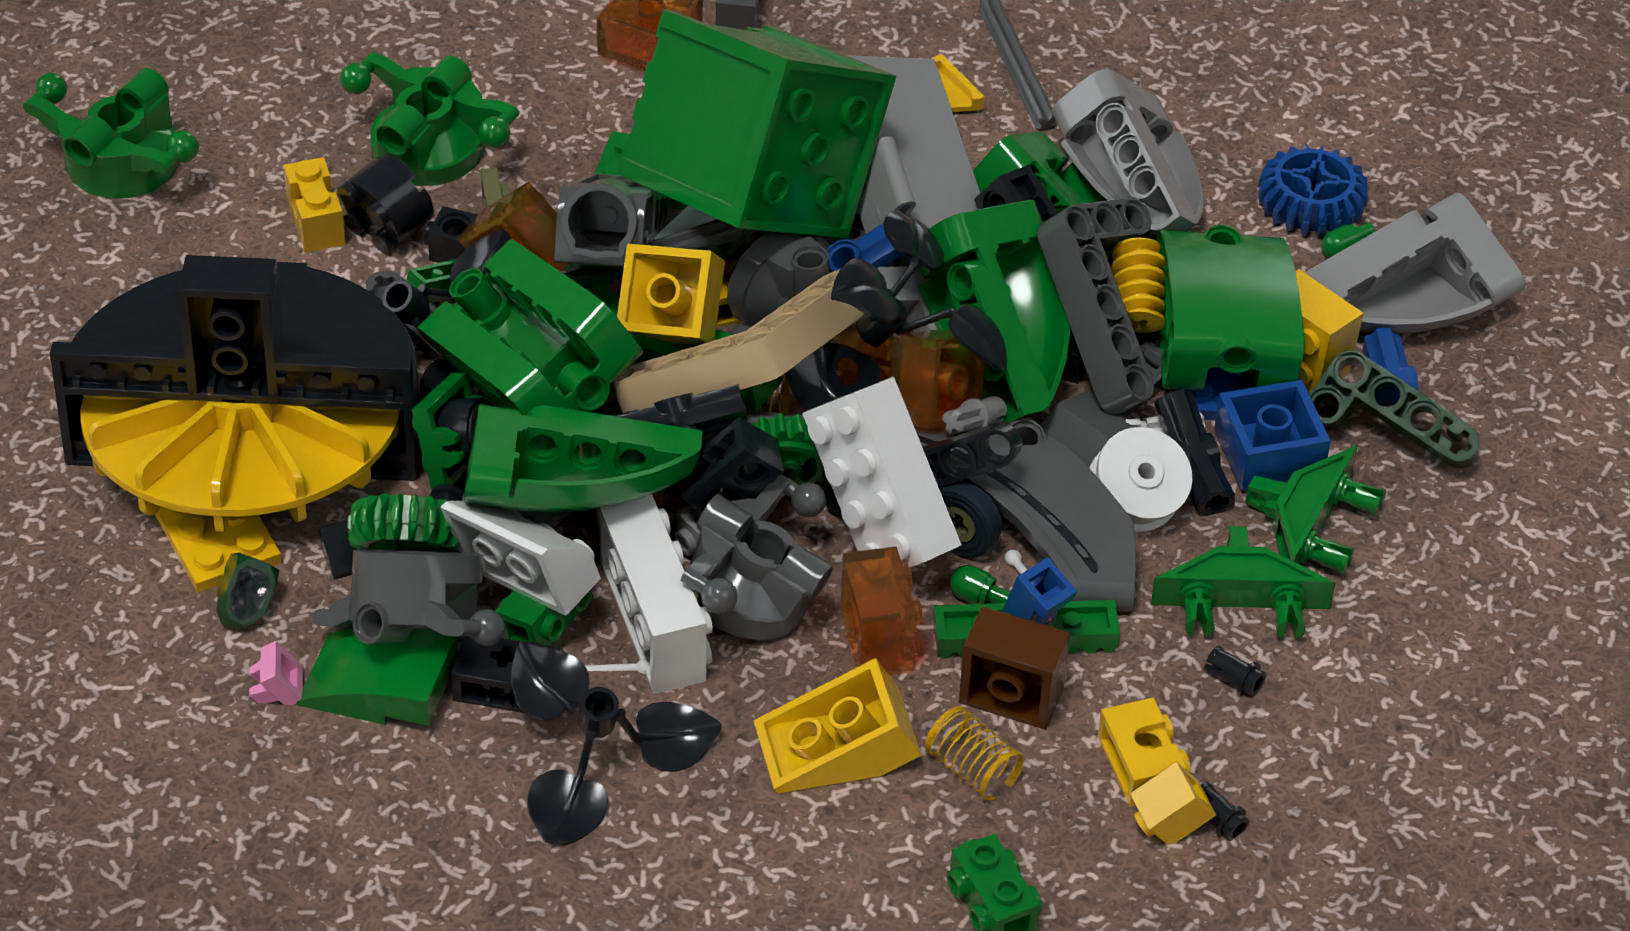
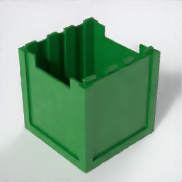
M663 9L655 37H658L652 62L648 61L642 80L645 83L641 99L637 98L632 115V119L635 120L629 142L624 143L617 174L737 228L848 238L897 76L774 26L763 25L762 29L747 27L746 30L706 24L679 12Z

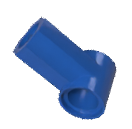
M884 223L855 241L842 239L834 242L827 248L830 273L841 270L852 259L864 260L877 269L878 267L888 265L902 256V254L887 239L884 232Z
M1376 328L1373 333L1364 336L1362 346L1364 355L1418 390L1417 371L1414 366H1408L1400 335L1392 332L1391 328ZM1383 389L1377 394L1376 402L1379 405H1395L1400 398V394L1393 389Z

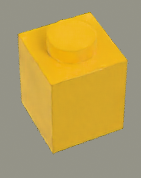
M1175 762L1130 793L1139 810L1134 814V817L1140 828L1148 837L1151 838L1153 835H1156L1167 845L1177 843L1216 816L1198 779L1178 762Z

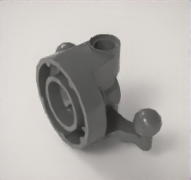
M769 231L755 240L739 258L729 279L727 300L732 315L743 325L734 326L728 333L738 334L747 331L815 281L829 274L830 265L827 248L830 244L818 235ZM892 261L884 267H897V265ZM840 332L838 335H836L828 342L834 343V341L840 336L842 332Z
M781 474L773 483L768 484L756 499L748 498L730 501L717 494L705 507L696 526L700 530L693 558L689 567L681 576L680 581L698 592L697 602L699 607H705L709 611L713 626L736 637L760 641L784 637L800 626L810 602L818 596L833 571V566L801 545H796L791 535L782 527L766 521L784 495L791 498L793 509L800 516L809 518L819 515L826 506V495L818 484L807 482L799 485Z
M353 550L351 594L336 601L329 609H318L313 614V620L316 625L333 626L335 631L353 628L356 637L365 644L401 643L408 638L410 633L414 631V628L433 629L445 636H457L458 642H462L464 636H470L475 643L482 646H490L502 638L505 630L503 619L499 613L489 609L476 612L477 583H482L483 555L472 553L414 550Z

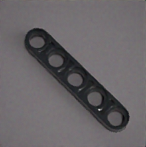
M1001 422L938 441L922 448L938 487H942L1005 467L1020 453L1022 439L1016 428ZM998 434L1007 439L1010 444V453L1008 455L1001 456L992 451L989 444L991 435ZM960 447L966 450L971 459L970 467L961 468L956 466L950 457L951 448ZM828 483L824 488L826 506L832 513L842 517L841 509L832 486Z

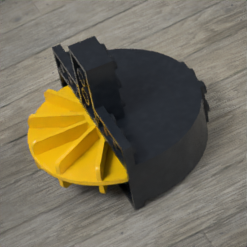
M186 255L182 270L152 279L118 296L93 315L75 335L72 342L52 343L50 360L65 463L67 465L94 466L100 476H108L121 488L137 496L139 510L147 515H154L164 507L195 515L213 516L215 531L219 532L226 531L229 517L262 515L288 510L296 522H300L307 518L306 504L330 495L348 484L357 488H363L371 479L415 481L420 442L418 434L412 425V409L419 403L416 352L410 334L395 312H392L383 305L380 298L345 278L308 267L307 263L277 262V259Z

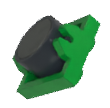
M451 373L412 409V425L418 434L423 454L422 466L428 475L431 490L438 484L453 485L468 470L479 404L495 406V402L480 394L472 395L467 373Z

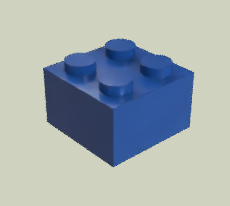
M1302 380L1219 393L1214 430L1241 491L1247 490L1254 475L1288 482L1294 471L1328 458L1331 440Z

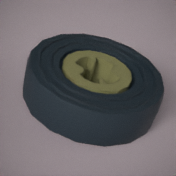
M958 481L939 487L961 542V546L949 552L961 558H976L988 552L1000 537L1002 529L999 510L991 497L981 488L967 481Z

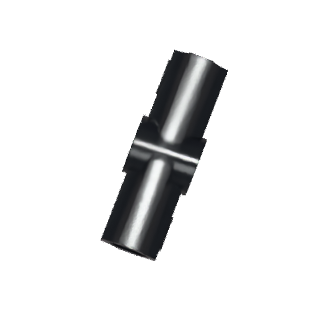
M739 384L697 395L687 393L654 402V406L636 409L615 415L616 417L701 430L702 436H704L703 433L726 428L738 417L749 421Z

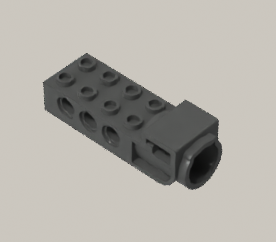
M590 173L563 184L558 200L554 263L624 268L627 243L649 245V241L655 238L669 224L671 198L621 175Z

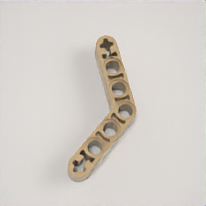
M837 270L815 281L747 331L631 365L611 385L622 413L654 406V402L687 393L697 395L739 384L742 390L780 377L857 321L864 313L849 304L831 300L833 284L840 271Z

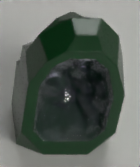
M232 553L225 565L224 575L216 594L218 596L217 614L221 625L237 629L252 625L263 616L276 587L280 570L254 557L242 553Z

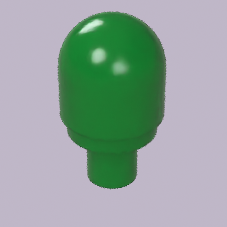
M1369 222L1359 227L1353 224L1342 225L1328 232L1323 237L1321 251L1329 259L1374 233L1375 229Z
M973 565L958 567L950 578V588L953 594L970 604H984L985 601L990 603H1006L1010 591L996 586L997 578L992 577L991 573Z

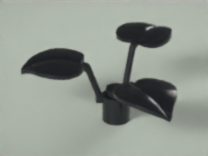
M891 211L884 219V232L891 245L899 253L910 258V264L890 290L887 288L884 276L878 269L864 260L852 259L837 274L831 292V300L849 304L864 313L856 321V329L861 338L874 347H880L894 333L902 338L909 331L948 318L950 319L948 321L949 329L955 338L969 351L1002 375L1007 368L1005 342L995 322L981 310L964 304L958 311L948 308L905 324L907 310L903 303L895 297L918 268L919 263L930 271H936L943 263L944 254L938 240L925 224L902 211Z
M501 229L488 234L467 248L452 267L450 273L451 283L459 274L471 268L480 269L484 275L487 274L483 264L511 239L510 234L505 229ZM396 280L388 286L369 290V292L382 300L383 305L392 312H395L403 324L413 325L416 328L430 314L428 296L453 298L449 290L429 288L423 283L416 289L405 280ZM443 356V359L430 363L423 372L420 381V392L423 399L451 373H460ZM470 382L472 395H481L482 392Z
M521 641L517 646L511 669V684L513 695L519 708L527 716L540 722H552L559 718L564 710L571 714L579 711L578 724L580 729L586 734L575 777L565 770H550L538 776L528 792L527 808L529 816L544 842L550 845L574 843L590 834L604 819L608 805L606 789L598 782L583 779L595 738L609 735L614 730L616 722H619L633 742H643L641 753L646 763L655 769L665 772L685 770L696 764L705 755L721 731L722 724L701 710L680 703L655 702L638 712L636 717L638 732H636L625 717V709L619 708L618 698L613 691L605 687L589 689V673L579 659L564 651L535 646L525 641Z

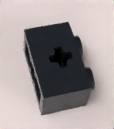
M464 636L451 672L453 701L524 713L515 701L511 684L513 658L521 641L501 638L493 645L482 646L475 643L470 636ZM528 642L535 646L555 649V647L542 645L536 642Z

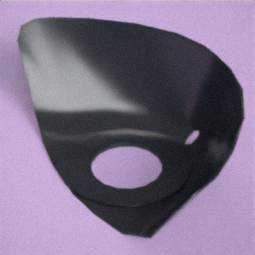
M827 342L784 373L790 389L800 404L807 410H811L878 383L882 369L872 358L851 346ZM843 358H850L857 365L858 377L856 382L850 386L842 384L837 377V365Z

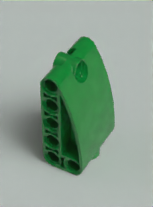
M1214 225L1206 233L1159 229L1156 241H1158L1161 248L1158 253L1163 255L1166 260V264L1162 269L1166 275V279L1162 284L1166 290V294L1162 299L1166 305V309L1162 313L1166 323L1159 330L1160 349L1164 351H1161L1163 389H1184L1202 392L1208 369L1211 367H1220L1230 373L1246 372V376L1251 377V388L1297 381L1304 353V330L1296 273L1285 239L1241 235L1235 228L1227 225Z
M510 239L483 264L487 274L484 275L477 268H471L459 274L449 287V293L456 303L451 305L449 302L444 301L417 327L419 333L439 354L460 373H467L469 381L489 399L493 400L498 407L520 410L521 415H527L532 408L540 405L579 411L596 410L607 400L610 392L609 385L643 354V350L603 301L513 239Z

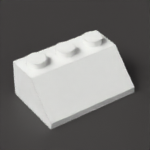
M446 501L440 507L446 522L451 526V534L459 540V543L456 544L459 552L483 555V576L565 616L601 579L594 562L595 555L586 543L579 539L571 540L566 538L545 523L539 525L524 518L517 510L466 503L464 501Z

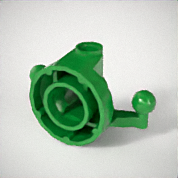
M371 52L361 63H351L345 66L340 73L341 86L349 94L359 95L365 92L371 84L372 78L370 73L377 75L385 85L392 89L393 104L377 115L370 128L372 159L380 158L384 154L398 158L417 176L411 181L415 186L442 185L462 178L478 164L483 154V144L488 148H499L508 142L511 134L509 126L520 114L515 106L503 101L482 99V94L473 81H471L472 73L468 65L456 56H445L436 67L404 69L390 58Z
M150 68L140 70L115 96L102 98L94 103L88 110L87 118L83 120L65 113L54 105L63 101L67 95L68 88L65 79L57 73L48 72L41 75L36 82V93L23 103L22 106L27 114L38 118L48 130L60 138L65 167L72 182L86 193L107 199L133 198L154 191L170 180L177 170L179 162L186 163L193 160L199 151V143L196 136L189 131H174L171 121L168 85L158 72Z

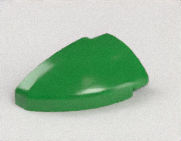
M479 404L467 471L464 502L528 512L586 511L644 498L674 485L694 472L702 447V431L549 405L534 407L527 415H521L520 410Z

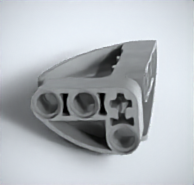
M1101 69L1089 75L1057 101L1053 106L1052 115L1064 137L1061 145L1079 171L1107 201L1134 198L1141 201L1147 207L1151 216L1150 230L1157 234L1159 229L1188 231L1199 222L1204 207L1201 179L1183 134L1180 132L1171 134L1173 125L1157 96L1113 70Z
M1457 192L1426 209L1422 215L1418 210H1413L1304 272L1364 313L1360 327L1362 332H1374L1376 328H1391L1394 333H1419L1448 327L1468 321L1496 307L1525 288L1524 278L1517 265L1468 199Z

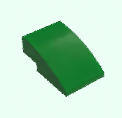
M353 628L330 633L303 687L301 700L297 701V705L386 725L388 718L391 717L429 726L449 681L458 654L457 636H445L433 629L414 628V631L410 633L408 638L401 643L365 644L356 637Z

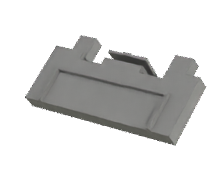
M849 56L897 76L856 210L857 215H860L865 233L867 234L884 223L885 217L891 211H902L930 228L950 216L978 210L979 208L974 199L980 194V190L935 60L925 58ZM904 255L900 256L903 267L877 268L884 276L888 289L891 290L907 269L910 264V258ZM918 266L895 297L905 306L908 323L930 315L918 287L921 283L930 281L931 278L923 277L920 266ZM934 323L910 331L915 345H946Z

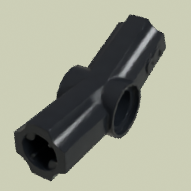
M1180 389L1157 398L1154 405L1164 434L1179 444L1190 462L1192 486L1189 494L1198 512L1204 513L1207 516L1225 512L1226 509L1234 505L1235 493L1221 468V458L1217 442L1210 432L1206 433L1192 390Z

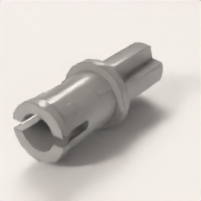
M990 396L983 400L968 399L959 408L945 412L942 420L947 424L945 430L951 435L964 431L969 432L994 423L1003 422L1004 418L1001 416L1007 415V406L997 396Z

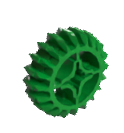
M383 493L380 496L370 495L366 498H360L351 505V513L348 515L347 521L348 540L350 545L358 550H414L460 553L456 545L459 543V540L451 534V526L446 522L440 508L447 501L446 499L438 500L432 498V496L422 497L416 494L402 495L398 493V495H388Z

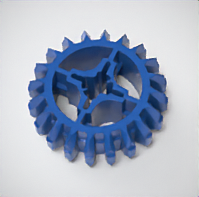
M1306 144L1302 150L1290 146L1287 153L1277 151L1274 159L1267 160L1258 183L1259 205L1263 206L1264 216H1272L1274 226L1285 222L1287 233L1295 230V228L1301 229L1303 238L1309 231H1315V234L1321 239L1325 230L1330 232L1342 225L1354 224V222L1359 223L1364 207L1367 206L1369 196L1367 194V177L1362 174V166L1353 165L1352 157L1350 156L1340 157L1338 149L1333 152L1325 151L1323 145L1319 149H1311Z

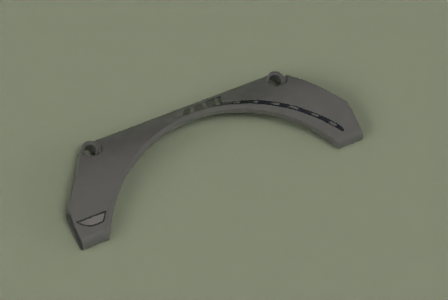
M604 403L596 410L586 411L610 416L622 413L619 403ZM747 411L749 419L747 422L752 424L759 421V417L763 416L767 419L776 417L778 414H783L784 417H793L796 413L760 411L756 413ZM1019 419L1011 423L1021 435L1022 443L1030 445H1022L1018 456L1005 467L961 481L974 484L987 493L997 506L999 513L1024 535L1044 559L1049 557L1077 590L1072 601L1115 600L1117 612H1133L1136 569V532L1134 531V521L1107 487L1076 454L1052 435L1045 437L1044 430L1040 424L1030 419ZM912 420L922 447L967 432L964 431L951 435L945 430L947 425L945 422ZM724 429L703 433L702 446L710 442ZM998 434L990 436L989 444L993 452L1001 456L1010 453V444L1005 437ZM960 447L951 448L950 457L952 462L961 468L970 467L971 459L968 452ZM517 510L524 518L539 525L545 523L552 528L571 513Z

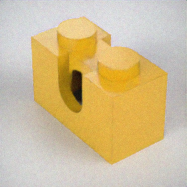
M324 157L283 165L287 200L304 252L308 253L346 245L343 211L337 193H332L331 177Z
M1154 697L1101 709L1098 738L1130 807L1136 806L1130 793L1175 762H1178L1191 773L1190 762L1185 750H1179L1176 743L1172 744L1171 742L1174 738L1171 720L1167 714H1161Z

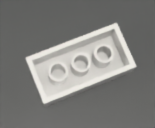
M894 377L802 413L808 427L809 436L814 442L824 466L825 476L832 486L841 509L842 518L849 528L858 551L859 560L865 568L869 580L924 563L961 546Z
M651 494L644 498L599 508L601 566L639 660L648 659L650 661L649 668H644L645 675L653 694L706 681V664L712 663V653L707 640V634H711L713 628L709 611L705 607H699L697 602L698 592L680 581L684 573L682 548L678 540L671 541L669 536L671 529L667 512L664 508H657Z

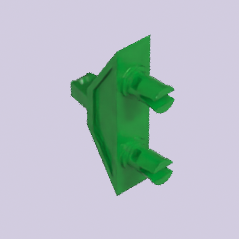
M1358 445L1294 471L1288 482L1254 475L1247 488L1245 503L1273 519L1272 529L1280 555L1300 565L1313 560L1319 562V565L1338 571L1340 574H1346V568L1351 564L1355 548L1332 540L1321 539L1318 536L1334 505L1338 506L1340 503L1346 502L1354 508L1377 516L1378 508L1382 507L1386 495V490L1383 488L1379 489L1363 482L1358 483L1350 478L1353 473Z
M1229 526L1227 546H1218L1154 578L1151 605L1185 606V629L1187 634L1192 637L1196 620L1200 621L1204 637L1214 632L1215 624L1212 607L1275 608L1277 635L1284 639L1286 624L1289 622L1294 638L1298 639L1306 631L1302 609H1330L1335 582L1265 547H1250L1247 527Z

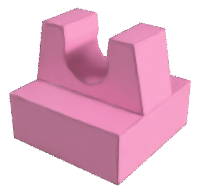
M277 641L261 647L260 661L250 667V675L260 683L249 688V696L257 703L267 704L280 701L284 705L296 704L297 701L301 700L303 691V665Z

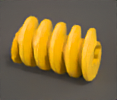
M1140 237L1119 241L1113 247L1111 270L1134 332L1151 333L1162 329L1166 323L1165 317L1162 315L1166 309L1164 300H1162L1166 294V290L1162 285L1166 279V275L1162 270L1166 260L1163 255L1158 253L1161 248L1158 241Z

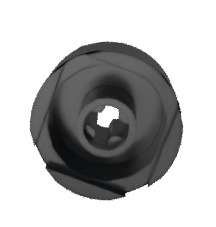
M384 154L382 157L372 160L337 189L338 195L342 199L347 211L343 216L347 227L357 235L363 232L369 234L375 247L385 255H388L434 217L433 203L425 188L419 192L411 182L417 177L414 172L401 160L389 154Z

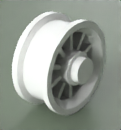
M1146 427L1128 428L1115 434L1104 445L1089 467L1134 521V531L1136 533L1154 530L1169 521L1186 501L1192 486V470L1183 449L1168 435Z

